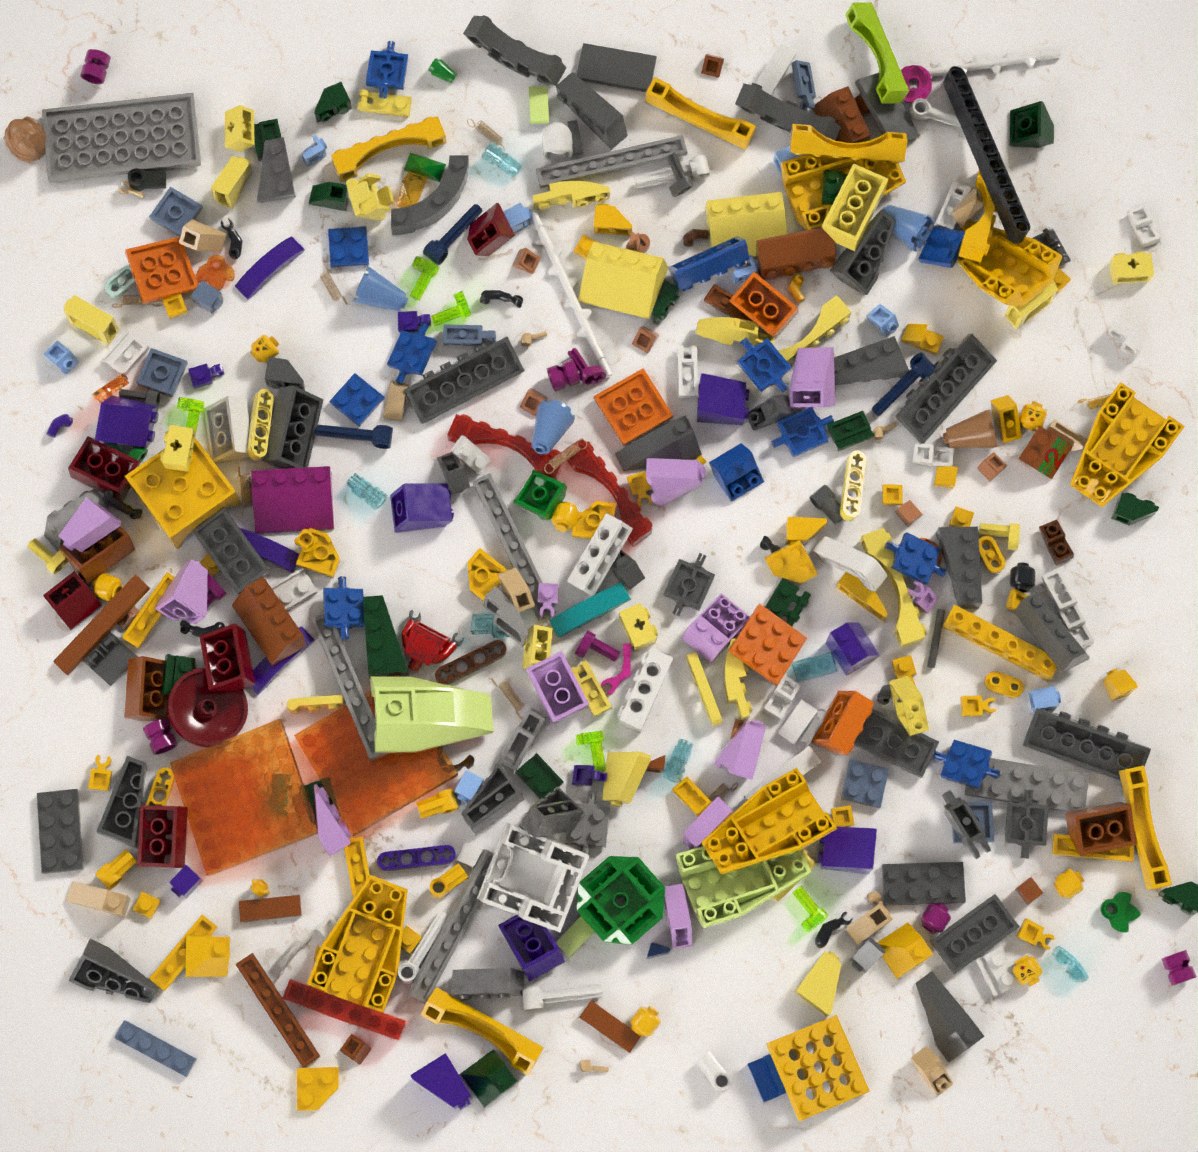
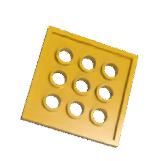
M837 1015L766 1043L799 1122L870 1092ZM824 1036L830 1039L829 1047L823 1043ZM807 1043L813 1046V1054L806 1050ZM790 1050L796 1053V1061L789 1057ZM832 1055L838 1058V1066L832 1064ZM815 1062H817V1063H819V1064L821 1065V1067H822V1072H821V1073H818V1072L815 1070V1068H814ZM798 1069L804 1072V1080L799 1079L797 1075ZM840 1075L846 1077V1085L841 1084L839 1080ZM823 1082H827L830 1085L829 1093L824 1091ZM806 1089H810L813 1092L812 1100L807 1098Z

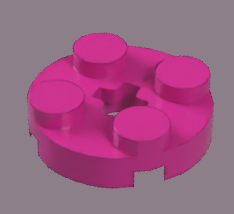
M910 65L902 68L901 72L909 89L903 101L913 104L916 99H926L932 90L930 73L919 65ZM909 80H917L916 85L918 87L916 89L914 87L910 88Z

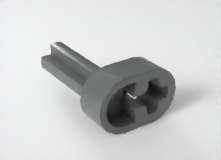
M673 152L667 155L666 158L677 182L669 187V190L673 197H677L690 190L694 184L690 176L686 177L676 153Z
M126 389L119 391V397L157 406L156 412H158L160 403L159 391L149 390L148 392H140Z

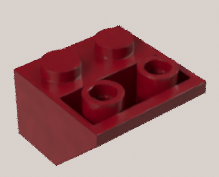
M499 203L494 204L470 224L467 240L476 256H490L515 236Z
M75 571L43 595L70 630H73L102 607V604Z

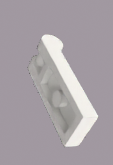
M954 179L934 226L954 229L956 220L951 212L969 194L972 186L962 185L958 180ZM955 191L962 192V195L955 193Z
M677 346L679 398H698L697 346L689 348ZM684 355H691V359H684Z

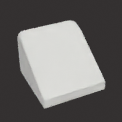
M465 842L456 860L474 869L483 849Z

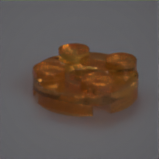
M122 373L91 395L100 403L113 395L112 390L117 392L128 385V378L125 373Z

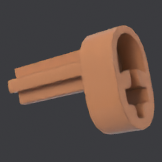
M632 232L630 234V241L626 244V249L645 253L650 247V239L646 234H635Z

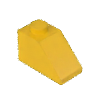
M606 203L595 205L594 233L630 236L632 224L615 206Z
M1006 395L990 400L993 419L1002 442L1007 443L1022 438L1017 404L1012 398Z
M787 517L785 544L789 545L800 539L802 544L806 545L825 528L827 518Z
M1113 669L1107 672V676L1103 679L1111 702L1129 696L1138 688L1137 683L1125 669L1121 671Z

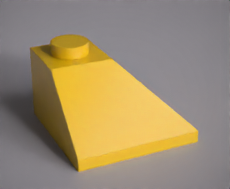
M908 922L877 942L886 951L882 957L896 979L933 955L922 936Z
M228 935L186 936L185 977H227L230 959V937Z

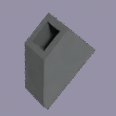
M268 357L265 373L266 385L274 389L296 386L305 390L304 380L287 359Z
M788 395L772 396L748 411V419L752 429L758 430L775 424L777 421L795 412L793 407H790Z
M620 550L610 570L630 590L644 580L645 576L636 561Z

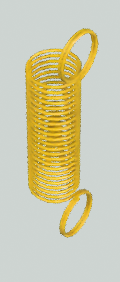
M1104 395L1105 397L1100 396L1088 399L1087 406L1090 404L1093 408L1101 407L1110 396Z

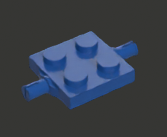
M391 41L387 42V50H371L366 86L379 87V97L384 99L387 98L388 89L404 90L408 54L395 52L394 41L392 43Z
M421 323L418 332L415 333L401 331L387 362L390 368L400 371L395 380L397 383L403 384L407 374L422 376L437 343L434 338L425 336L429 327L428 324Z
M747 337L744 338L740 343L747 352L737 361L739 367L760 392L774 384L782 393L786 391L788 386L782 381V377L792 369L790 364L768 338L754 346Z
M813 407L781 419L776 423L781 432V437L771 441L773 448L785 444L789 448L792 457H796L826 444L829 440L824 426L834 422L832 415L820 419Z
M908 532L903 534L899 545L888 540L884 548L894 552L892 569L924 585L929 583L933 572L941 577H944L946 574V569L937 566V558L941 549Z
M342 576L338 577L339 587L323 589L324 627L341 629V639L344 640L345 638V640H348L349 629L354 627L364 628L363 589L346 587V577L343 576L342 579Z
M955 739L947 754L935 751L933 759L944 762L940 774L941 778L972 788L980 789L982 780L986 775L997 779L1000 775V770L989 767L993 754L991 750Z

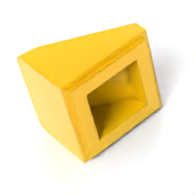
M937 466L934 486L953 489L956 483L958 467Z

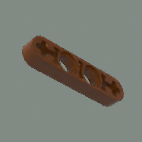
M501 640L492 641L439 667L435 672L436 681L448 685L502 659L507 651L505 643ZM494 646L502 647L501 654L494 652L491 654L492 659H489L488 653L485 651L486 649H489L490 653L494 651ZM482 653L486 657L485 661L480 664L474 661L475 655ZM459 662L467 664L468 668L465 672H459L456 669ZM453 666L454 673L457 676L453 677V673L447 676V680L439 679L441 676L440 672L449 673L451 672L449 667Z

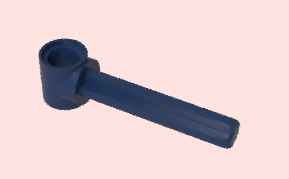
M474 204L440 240H431L425 246L423 254L436 265L442 264L448 256V247L482 213V208L478 204Z
M918 353L911 359V369L872 407V411L877 416H880L919 377H929L935 371L934 364L924 353Z
M317 425L316 427L317 436L371 441L374 447L381 449L391 448L393 428L387 425H377L373 430Z

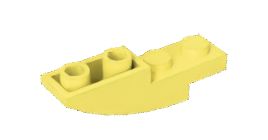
M585 181L556 182L549 184L548 192L533 195L532 203L535 209L540 210L547 209L555 204L564 205L568 201L572 202L573 207H585L592 202L600 203L606 201L607 198H610V189L601 184Z
M713 317L699 319L697 322L695 334L716 340L722 344L732 346L734 340L741 342L746 337L753 346L762 343L767 338L774 344V338L768 333L758 330L759 326L753 321L730 317Z
M736 638L731 639L729 648L731 647ZM727 651L724 666V687L727 703L732 704L736 702L741 721L748 720L750 713H752V707L749 701L746 702L744 694H747L744 682L740 683V681L746 679V673H749L748 666Z

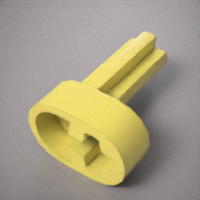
M980 523L979 535L1008 537L1007 550H1018L1020 524L1010 523L1007 526Z
M36 538L27 545L30 550L47 564L46 568L53 574L60 572L68 563V560L60 550L54 555Z

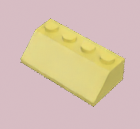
M856 164L852 165L822 224V228L837 244L853 251L856 250L886 190L888 178Z

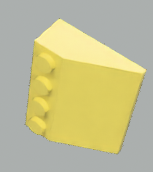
M782 192L706 201L705 212L711 248L738 236L746 240L748 253L755 258L757 240L787 234Z
M593 241L586 259L578 301L649 319L669 267L662 257Z

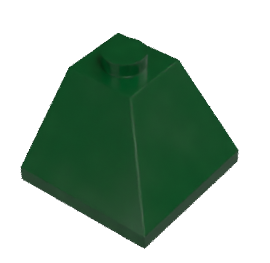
M1043 101L1010 110V146L1040 148L1054 143V124Z
M494 1049L460 1073L484 1108L518 1083Z

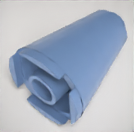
M893 205L882 208L895 220L892 232L911 250L917 251L916 247L920 249L925 244L931 233V230H929L930 224L934 226L933 217Z
M367 266L366 271L369 273L363 274L356 291L358 299L354 297L352 302L399 311L400 308L404 309L408 298L405 297L406 293L374 269Z
M543 400L539 403L532 438V448L538 454L549 453L574 423L575 415L571 414V408L563 402L557 400L545 402L546 400Z

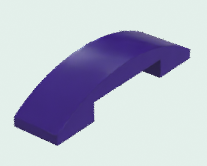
M292 236L285 239L262 256L241 277L235 287L249 300L262 289L263 283L287 262L291 263L305 249Z
M240 528L262 559L274 563L275 566L291 573L294 572L300 554L264 536Z
M302 626L299 629L304 635L306 647L273 666L265 657L253 669L255 685L250 686V688L257 695L299 653L302 654L315 641Z

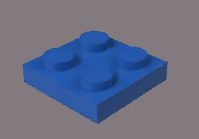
M366 226L328 229L331 268L369 265Z
M933 227L918 258L919 261L925 264L953 268L959 257L965 231Z
M354 373L329 402L360 427L385 398Z

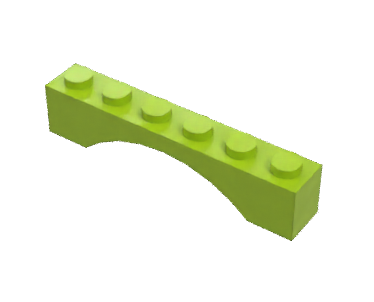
M853 2L845 16L851 30L866 42L877 60L879 81L876 91L882 104L902 103L909 89L879 21L877 12L872 2Z

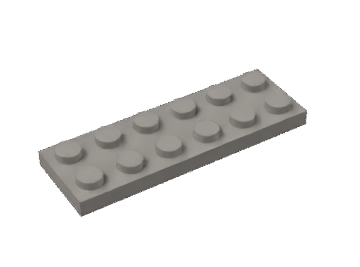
M991 758L989 767L1000 770L999 778L986 775L982 780L980 789L965 786L964 795L1011 803L1024 801L1025 789L1033 790L1032 802L1039 805H1049V809L1071 812L1085 809L1089 774Z

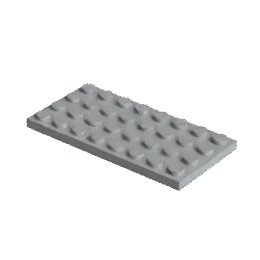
M194 93L42 109L43 129L46 134L45 152L49 183L128 174L134 168L141 169L142 171H157L201 166Z

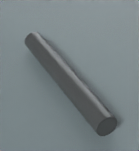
M942 609L937 610L927 665L930 668H935L945 615V610Z

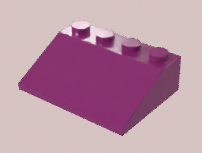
M330 466L251 471L256 534L302 531L303 529L309 530V528L315 530L334 529L332 472Z

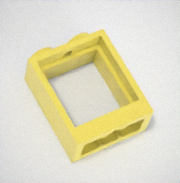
M1053 281L1025 306L1009 305L1004 316L1018 329L1052 303L1058 292L1056 283Z
M73 295L71 299L66 301L63 311L70 324L107 345L111 344L119 332L114 317L76 295Z
M905 676L889 681L896 717L908 734L912 736L928 731L929 726L923 697L911 679Z

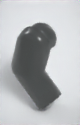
M889 684L883 685L877 695V701L882 705L888 704L892 695Z

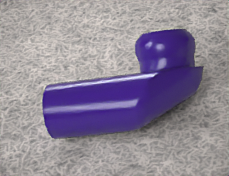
M62 414L54 418L46 434L55 438L61 426L70 427L72 425L73 418L69 417L68 414Z

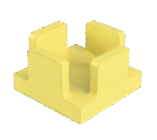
M367 173L359 179L350 178L346 181L356 217L382 221L386 218L385 213L390 211L389 206L394 203L389 186H384L380 190L377 189L375 183L381 180L380 175Z

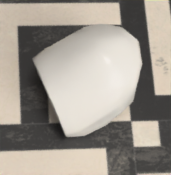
M560 122L547 126L542 135L544 158H549L548 152L563 155L567 151V157L571 158L573 142L570 129Z

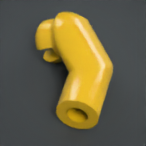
M796 274L792 277L788 288L798 304L806 299L800 291L804 282V277L801 274Z

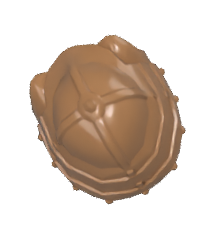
M29 116L23 119H14L9 123L3 139L6 142L5 146L8 147L11 154L17 157L18 160L28 163L40 160L46 153V134L41 124Z

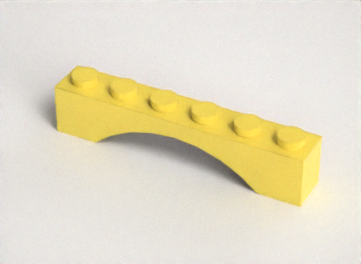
M836 295L822 306L818 321L811 332L795 345L778 350L779 353L790 364L796 360L798 348H815L824 337L826 339L831 337L835 333L836 328L839 326L842 328L848 324L851 311Z
M882 528L862 535L860 542L865 554L878 561L895 589L898 599V617L894 632L900 648L923 642L927 632L924 624H920L918 619L920 614L918 607L912 603L911 598L913 596L908 593L910 587H906L904 582L906 576L891 568L894 561V552L884 548L888 540L892 542L890 534L886 533L885 529Z

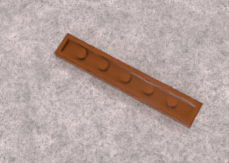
M135 574L53 662L66 675H69L151 588Z
M251 953L235 965L301 1066L304 1068L319 1058L320 1054L255 955Z

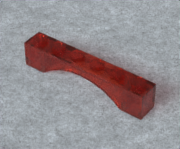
M465 414L461 416L455 415L447 434L448 441L456 443L460 436L463 435L474 445L497 444L508 447L527 459L535 471L555 480L558 479L563 467L562 463L556 469L551 466L552 464H548L551 459L561 453L560 451L552 449L547 454H538L532 448V443L526 441L524 437L509 435L506 430L501 428H491L488 423L483 421L478 423Z
M579 439V441L574 443L576 445L574 448L577 447L578 442V447L581 449L574 456L569 457L567 460L568 464L574 472L594 478L611 493L619 508L621 521L633 528L627 540L632 547L636 546L652 534L651 527L653 525L651 521L641 515V509L635 501L632 503L628 498L629 493L627 490L617 484L616 476L612 471H607L604 460L593 453L594 448L590 442L587 441L586 447V442Z
M289 979L282 998L287 1002L398 1042L401 1041L407 1025V1021L344 1000L292 979Z

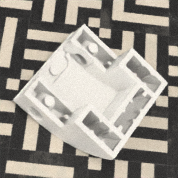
M506 822L477 899L488 905L516 914L524 920L561 932L590 855L545 836L534 838L527 833L526 829Z

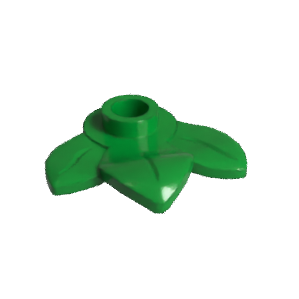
M1128 892L1117 893L1113 899L1105 900L1100 907L1101 914L1106 919H1109L1112 928L1122 933L1129 932L1128 922L1137 919L1141 915L1139 910L1130 904L1132 894ZM1108 906L1113 907V913L1107 911Z

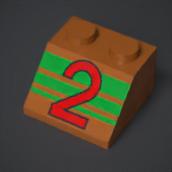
M1039 425L1019 460L1052 479L1073 446Z

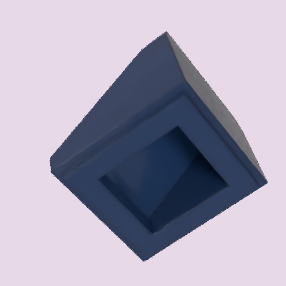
M652 942L646 959L667 955L671 949Z

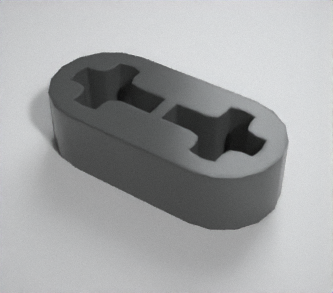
M577 120L567 121L568 128L572 133L573 156L583 154Z

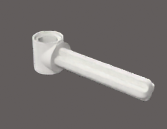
M916 99L909 110V115L913 120L926 121L929 118L961 128L955 114L932 108L931 104L925 99ZM915 107H921L923 112L916 111Z
M704 155L693 157L689 160V165L682 166L686 177L692 176L695 180H701L710 176V170ZM672 169L636 178L635 182L637 188L642 189L673 181L676 178Z
M438 912L408 961L405 960L399 967L398 978L403 984H411L415 980L420 970V964L448 918L445 912ZM404 969H410L413 971V976L407 979L401 973Z
M601 985L543 992L540 987L522 989L524 1011L542 1009L543 1004L599 998L603 996V988Z

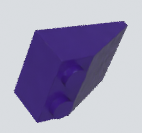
M518 915L498 925L529 982L565 962L558 945L546 927L524 920Z

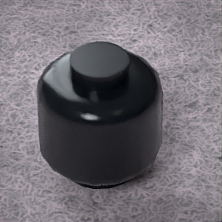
M1017 563V566L1010 569V586L1023 593L1030 592V589L1035 587V569L1029 567L1028 563Z

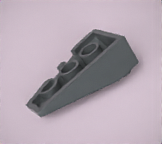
M880 210L869 222L856 250L853 251L846 248L838 257L830 272L841 282L868 295L878 279L880 262L884 260L885 256H883L886 244L890 241L895 220L884 210Z
M686 415L667 423L615 453L623 471L645 469L646 459L693 460L699 455L702 456L694 430Z
M93 939L88 941L68 980L87 990H105L106 994L113 995V993L124 994L126 998L148 1003L152 1001L159 988L112 949Z
M932 971L915 983L934 1036L935 1044L948 1062L985 1037Z

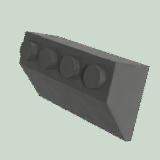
M296 386L279 388L269 432L267 453L263 457L264 462L283 469L305 468L309 466L316 427L319 422L324 399Z
M1037 592L1025 597L1013 611L1061 672L1090 659L1085 650Z

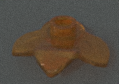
M220 255L210 256L207 263L200 266L196 274L198 283H201L202 280L208 281V284L218 291L223 288L225 280L233 281L235 278L233 268L227 265L225 259ZM216 262L220 263L218 267H214L213 264Z

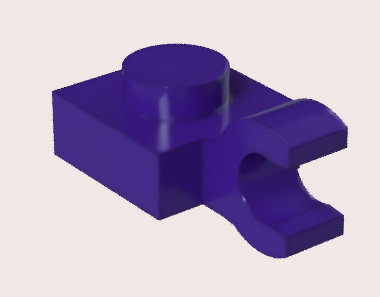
M417 311L398 312L399 333L402 330L418 332V326H421V323L431 326L430 314L418 316Z
M206 363L188 369L194 389L213 384L212 378L224 375L221 364H216L209 368Z
M574 765L572 785L592 786L593 780L606 781L607 773L594 771L595 766Z

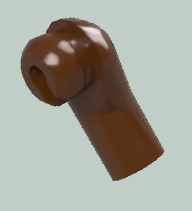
M690 230L682 238L684 240L683 245L691 247L695 239H708L709 230Z

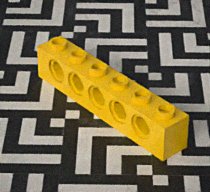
M955 604L942 626L1047 682L1050 681L1057 669L1056 664L1045 651Z

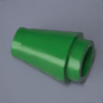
M435 58L428 69L431 75L450 83L457 76V73L442 59Z

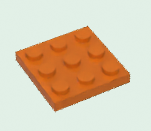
M180 236L125 249V255L143 304L180 293L194 292L197 288L198 282L184 245L179 243Z
M644 368L598 393L593 398L623 446L671 420L674 416Z
M759 603L728 652L777 686L807 640V637Z

